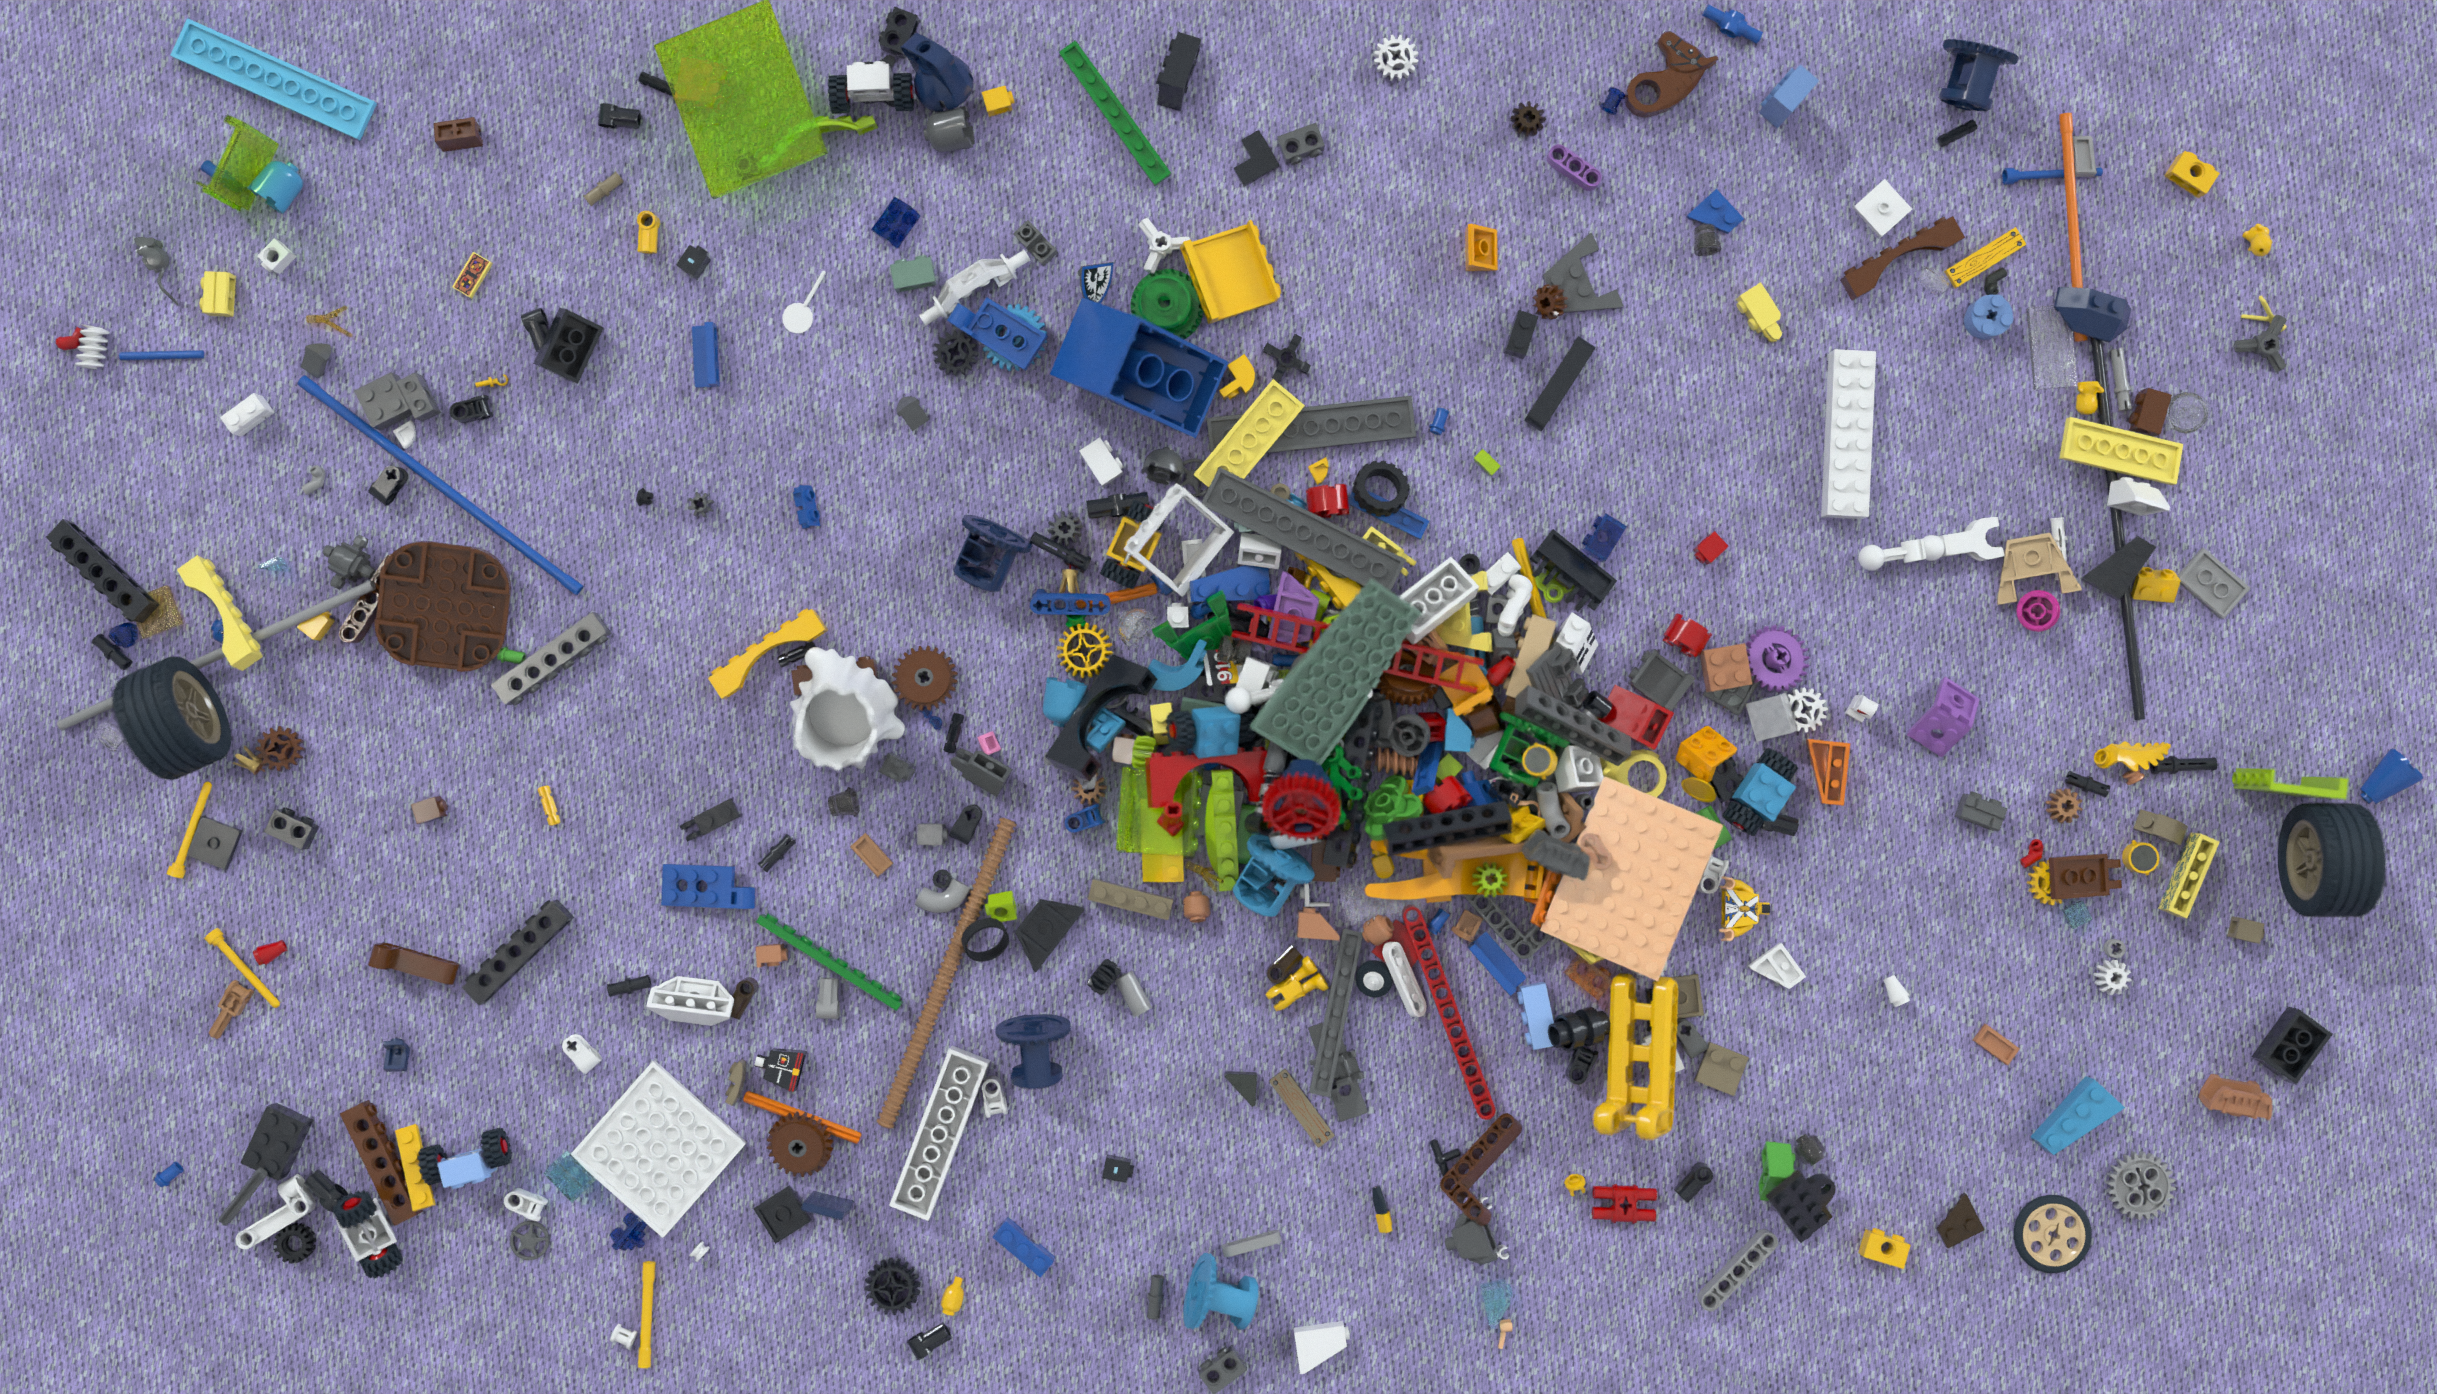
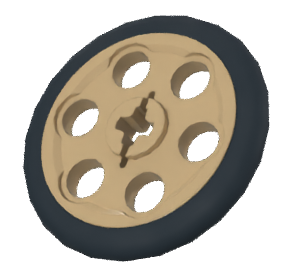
M2045 1195L2030 1201L2020 1211L2015 1221L2013 1238L2020 1257L2029 1266L2044 1273H2061L2074 1268L2084 1259L2092 1241V1229L2085 1211L2076 1202L2060 1195ZM2048 1208H2054L2055 1216L2051 1219H2047L2045 1216ZM2072 1216L2074 1218V1225L2066 1227L2064 1224L2065 1219ZM2032 1220H2037L2039 1224L2038 1229L2035 1231H2030L2029 1223ZM2055 1230V1233L2058 1235L2056 1238L2052 1237L2051 1239V1236L2048 1234L2050 1231L2053 1232ZM2070 1237H2075L2077 1241L2076 1246L2073 1248H2068L2067 1240ZM2034 1241L2041 1243V1248L2037 1252L2031 1250V1244ZM2058 1249L2060 1257L2057 1260H2051V1251Z

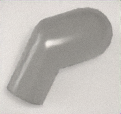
M318 465L313 466L310 470L312 481L302 486V490L306 495L324 485L326 473Z

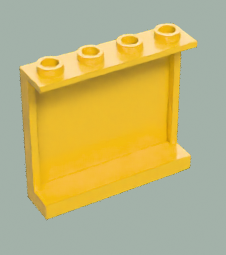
M1249 220L1246 225L1193 242L1191 239L1184 241L1180 246L1208 325L1275 303L1281 297L1280 286L1278 283H1275L1273 278V267L1270 263L1268 264L1266 259V248L1260 243L1258 227L1253 224L1252 220Z

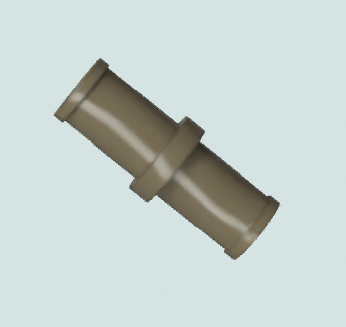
M614 172L602 183L599 181L597 183L598 186L586 195H583V197L592 207L593 204L604 196L608 197L610 192L624 183V181L617 172Z

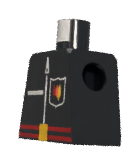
M773 1048L770 1050L769 1057L758 1054L754 1066L765 1069L764 1080L795 1092L798 1089L807 1051Z

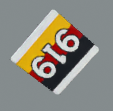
M1238 648L1207 650L1203 659L1207 684L1237 683L1242 672Z

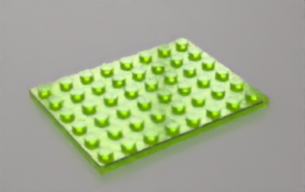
M763 0L654 45L713 199L828 154L770 0Z

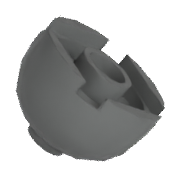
M1163 447L1162 449L1150 452L1146 456L1142 468V474L1146 473L1147 479L1169 485L1167 481H1175V484L1181 483L1184 472L1183 460L1169 447Z
M1405 714L1391 723L1388 728L1387 737L1393 745L1391 747L1394 751L1402 756L1412 757L1425 750L1430 742L1431 732L1429 725L1423 718L1415 714Z

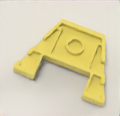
M1480 571L1471 576L1479 586L1477 592L1488 591L1487 572ZM1469 602L1435 628L1445 644L1493 652L1491 633L1486 632L1472 635Z

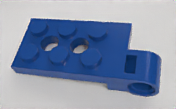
M986 297L976 314L957 303L947 319L953 326L1024 371L1028 369L1048 337L1045 333ZM1001 326L1007 328V333L1003 337L997 335V330ZM1017 337H1023V346L1015 347L1014 340Z
M663 864L661 906L754 909L755 887H734L735 866ZM682 879L688 884L685 891L679 888V883ZM702 880L708 886L705 892L699 889V883Z

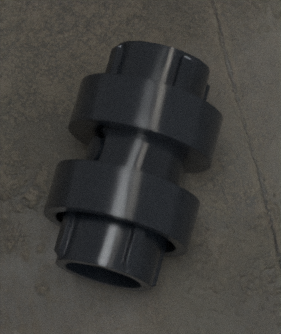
M1587 1007L1577 1010L1575 1013L1568 1012L1558 1015L1554 1023L1548 1026V1037L1555 1048L1561 1047L1566 1052L1581 1049L1583 1046L1589 1047L1602 1043L1604 1036L1610 1032L1611 1024L1604 1011H1597L1593 1007Z

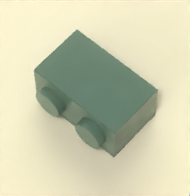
M920 255L915 257V260L907 261L906 259L894 261L895 264L890 265L894 289L897 293L937 285L931 257Z

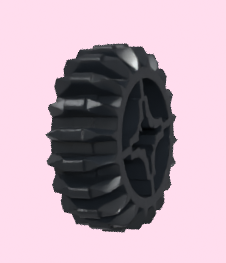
M891 1257L888 1260V1264L883 1259L880 1265L876 1263L873 1266L874 1270H869L868 1275L870 1277L865 1279V1282L869 1285L865 1286L864 1290L870 1292L866 1295V1299L873 1298L870 1305L878 1304L876 1309L878 1312L881 1308H885V1315L888 1314L889 1310L892 1311L893 1315H896L897 1309L900 1313H904L905 1307L910 1309L912 1307L911 1302L916 1303L917 1298L914 1295L920 1294L921 1291L917 1288L921 1286V1282L914 1281L919 1278V1274L912 1275L915 1267L907 1269L908 1261L901 1265V1258H898L895 1264ZM888 1271L887 1281L876 1284L878 1276ZM896 1272L901 1273L906 1280H900ZM891 1280L893 1286H897L894 1292L892 1290V1287H888L891 1283ZM909 1288L907 1297L897 1302L898 1292ZM879 1293L887 1294L889 1301L882 1298Z

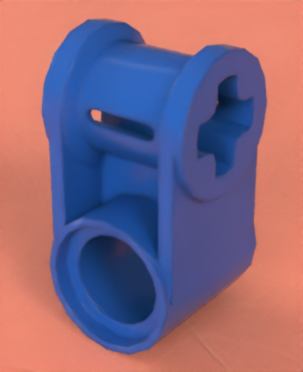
M1099 803L1069 815L1065 819L1066 829L1075 833L1106 823L1100 814ZM1091 811H1093L1096 821H1094ZM1072 817L1078 818L1080 820L1079 828L1071 829L1068 825L1069 819Z

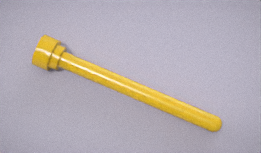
M207 781L202 786L176 861L169 865L167 875L184 878L186 872L184 862L212 788L211 782Z
M219 928L206 935L204 939L208 944L214 947L217 946L273 1008L280 1006L279 1000L224 941V934Z

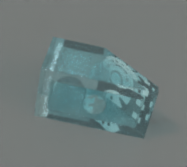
M1504 1279L1480 1284L1490 1329L1496 1328L1511 1304L1509 1297L1513 1296L1510 1284H1506Z

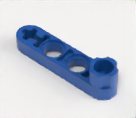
M1037 589L1032 594L1030 609L1036 614L1105 615L1109 612L1111 606V599L1105 594L1047 593L1045 589ZM1056 600H1063L1066 606L1058 608L1054 602ZM1083 600L1087 606L1081 609L1075 605V602ZM1090 600L1093 601V602H1092V605H1093L1092 608H1090V603H1091ZM1099 601H1103L1104 608H1100Z

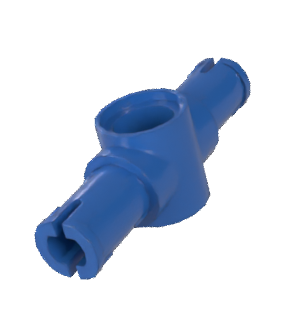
M1708 4L1702 16L1716 22L1718 27H1720V32L1730 38L1743 36L1757 44L1763 35L1762 31L1748 25V22L1745 21V16L1738 11L1729 10L1728 12H1723Z

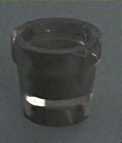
M1713 224L1700 225L1694 229V254L1696 256H1710L1721 251V243Z
M848 787L845 791L828 797V806L832 816L852 815L856 817L859 814V800L853 788Z

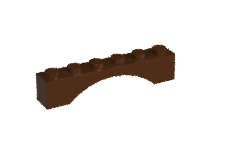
M1944 216L1934 222V227L1928 229L1926 226L1915 232L1916 237L1910 239L1908 236L1897 242L1898 247L1892 249L1890 246L1879 252L1880 257L1874 259L1872 256L1861 262L1863 264L1862 267L1856 269L1854 266L1843 272L1845 276L1840 281L1851 301L1875 288L1880 275L1895 258L1917 250L1943 251L1964 239L1965 236L1955 218L1952 216L1946 219Z

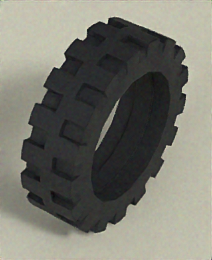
M1373 461L1371 464L1367 463L1359 470L1352 488V492L1355 493L1354 499L1359 503L1358 506L1361 509L1367 510L1368 514L1373 513L1378 517H1381V515L1386 517L1390 516L1391 513H1397L1403 507L1410 489L1409 484H1407L1408 479L1406 475L1402 474L1403 471L1400 468L1397 469L1396 465L1392 463L1387 464V461L1378 463ZM1372 476L1387 478L1396 488V498L1391 501L1374 499L1368 494L1365 488V481Z

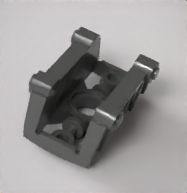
M1537 829L1523 845L1522 852L1528 860H1536L1539 865L1552 872L1562 873L1585 881L1588 875L1590 856L1582 852L1578 844L1573 842L1570 844L1547 835L1541 829Z

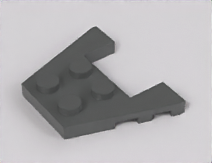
M1592 233L1588 234L1542 276L1546 285H1558L1559 290H1564L1563 297H1568L1564 301L1568 306L1566 309H1563L1564 313L1620 309L1624 306L1617 289L1596 297L1580 259L1599 251Z

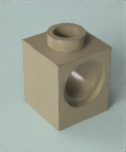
M2231 917L2227 937L2260 944L2265 934L2264 923Z

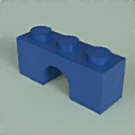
M1007 1217L995 1231L993 1238L1041 1278L1054 1262L1055 1256L1040 1243L1038 1245L1031 1241L1024 1234V1230Z

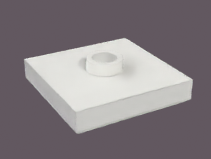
M1885 179L1853 207L1879 238L1912 210Z

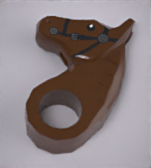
M1666 31L1662 33L1657 41V46L1666 58L1667 69L1657 72L1639 73L1628 84L1624 94L1626 107L1633 115L1641 118L1652 117L1669 111L1692 92L1705 70L1716 64V61L1719 60L1718 57L1706 58L1697 47L1685 41L1674 32ZM1640 85L1651 86L1657 93V101L1652 105L1641 104L1635 97V89Z

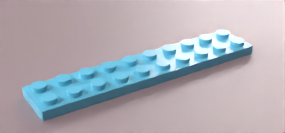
M188 18L170 55L175 59L359 141L377 105L376 102Z

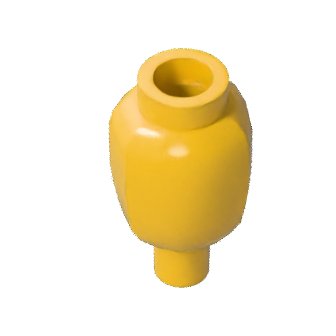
M955 1276L953 1284L945 1289L941 1300L942 1313L954 1316L955 1312L960 1310L964 1297V1291L961 1287L963 1278Z

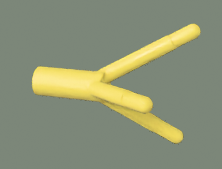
M2259 296V300L2267 313V317L2241 315V318L2268 321L2269 323H2271L2275 316L2263 296ZM2286 325L2283 326L2281 332L2286 329Z

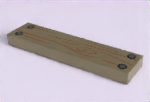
M1286 1068L1269 1080L1270 1084L1318 1148L1335 1136Z

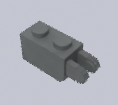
M960 748L956 752L957 757H953L950 760L951 765L962 772L961 776L996 797L1006 784L1013 770L982 751H975L973 754L968 750Z
M887 753L886 759L878 772L899 783H904L907 780L910 781L915 773L913 767L915 764L894 753Z

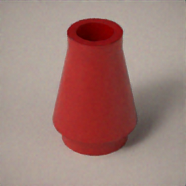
M1506 656L1502 661L1487 670V680L1494 686L1502 685L1516 665L1515 661L1511 657Z
M280 940L258 946L253 951V955L260 966L263 964L268 965L282 953L288 951L285 942Z

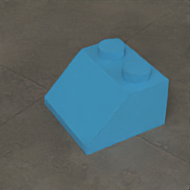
M1445 709L1444 720L1446 721L1444 741H1442V750L1470 752V748H1474L1475 736H1471L1472 731L1459 716H1456L1453 709Z

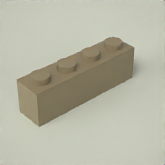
M1094 878L1087 900L1169 920L1174 899Z

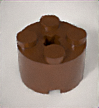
M1492 695V699L1483 705L1478 703L1473 706L1474 710L1464 715L1466 720H1470L1472 735L1475 736V739L1487 737L1506 728L1505 721L1501 722L1499 715L1502 709L1495 695Z

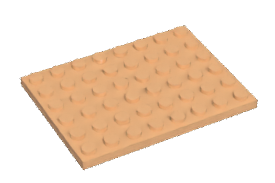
M1604 776L1594 799V805L1590 809L1584 823L1587 827L1580 833L1576 844L1580 846V840L1583 835L1587 833L1595 834L1610 852L1612 863L1606 869H1599L1590 860L1588 875L1585 881L1563 874L1545 917L1546 921L1542 924L1540 931L1658 981L1723 825ZM1586 837L1585 847L1590 846L1594 851L1597 850L1593 844L1595 839ZM1599 851L1596 852L1599 857L1597 863L1607 865L1606 860L1608 856H1602Z

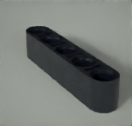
M1577 337L1524 419L1525 422L1539 431L1544 429L1596 348L1581 337Z

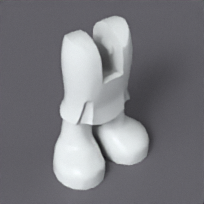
M1515 574L1509 579V586L1511 588L1506 594L1508 602L1499 617L1498 632L1505 637L1511 635L1515 630L1517 620L1523 614V608L1532 596L1533 585L1523 575Z

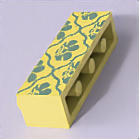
M2201 833L2189 834L2158 909L2176 917L2188 918L2219 841Z

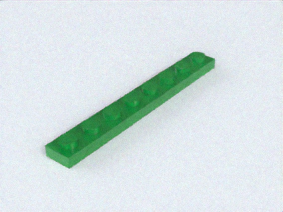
M1073 41L1059 51V55L1152 184L1157 186L1171 176L1170 170L1077 41Z
M770 913L767 915L762 914L757 919L756 923L894 1010L897 1011L903 1004L899 994L892 990L887 992L883 989L884 985L874 979L871 982L865 978L866 974L857 968L852 970L848 967L849 963L842 958H833L830 956L831 952L822 946L820 948L812 944L814 941L805 935L800 937L795 934L796 930L787 924L785 926L777 922L779 919Z

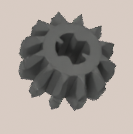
M1061 511L1062 518L1059 519L1054 514L1053 517L1056 523L1053 521L1048 522L1054 528L1047 530L1048 533H1055L1051 536V540L1054 541L1059 537L1057 543L1061 545L1063 540H1065L1066 546L1070 545L1069 539L1076 543L1077 540L1074 535L1082 536V533L1076 531V529L1083 528L1082 524H1076L1080 520L1079 517L1071 520L1073 517L1072 512H1069L1066 518L1065 512ZM1062 524H1067L1068 527H1071L1070 530H1067L1068 533L1064 534L1060 530V527L1063 528Z

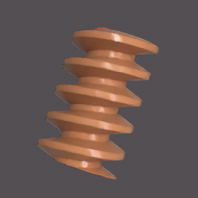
M1377 747L1374 766H1377L1379 773L1383 767H1385L1386 774L1393 769L1394 775H1397L1398 771L1401 770L1403 777L1409 771L1410 777L1413 778L1416 773L1419 754L1415 758L1414 756L1406 757L1398 755L1394 750L1390 754L1389 748H1385L1381 752V748Z

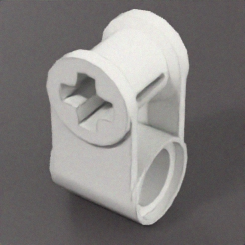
M1711 853L1698 884V891L1706 894L1716 892L1722 876H1724L1728 868L1729 861L1713 857ZM1707 878L1712 884L1708 890L1703 887V882Z
M571 1035L562 1044L563 1051L584 1074H587L602 1060L601 1055L581 1035ZM576 1041L577 1045L575 1048H571L572 1042Z
M997 1076L987 1077L982 1085L986 1117L989 1118L991 1115L1000 1113L1008 1114L1001 1079ZM994 1082L998 1089L990 1091L987 1088V1083Z
M521 1188L513 1189L504 1198V1205L507 1209L533 1221H540V1213L544 1205L548 1203L545 1197ZM512 1195H517L520 1198L519 1204L513 1202Z

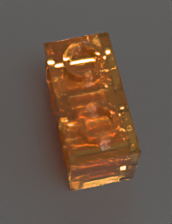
M1578 954L1563 971L1564 974L1597 1000L1600 999L1613 982L1609 978L1611 976L1610 972L1603 967L1598 969L1595 965L1589 964ZM1585 963L1586 971L1578 974L1576 970L1578 964ZM1601 976L1602 984L1599 987H1594L1593 979Z

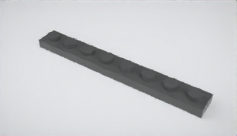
M1342 929L1309 1093L1324 1097H1330L1363 938L1361 932Z

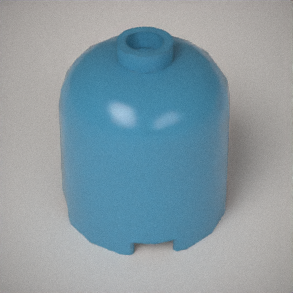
M272 161L247 188L256 196L260 195L267 199L265 201L267 205L283 214L301 191L303 180L297 173L299 169L292 163L288 162L285 164L281 161Z
M1047 677L1043 700V714L1047 719L1053 721L1054 726L1065 727L1086 695L1088 685L1066 679L1065 683L1057 681V677Z

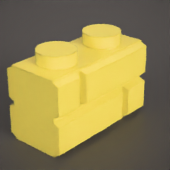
M204 272V277L201 278L203 298L199 302L202 313L209 316L234 317L235 275L228 272Z

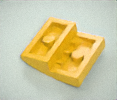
M1517 805L1518 808L1508 807L1512 817V833L1500 835L1501 837L1514 844H1518L1531 836L1537 829L1546 827L1545 819L1530 814L1529 806Z

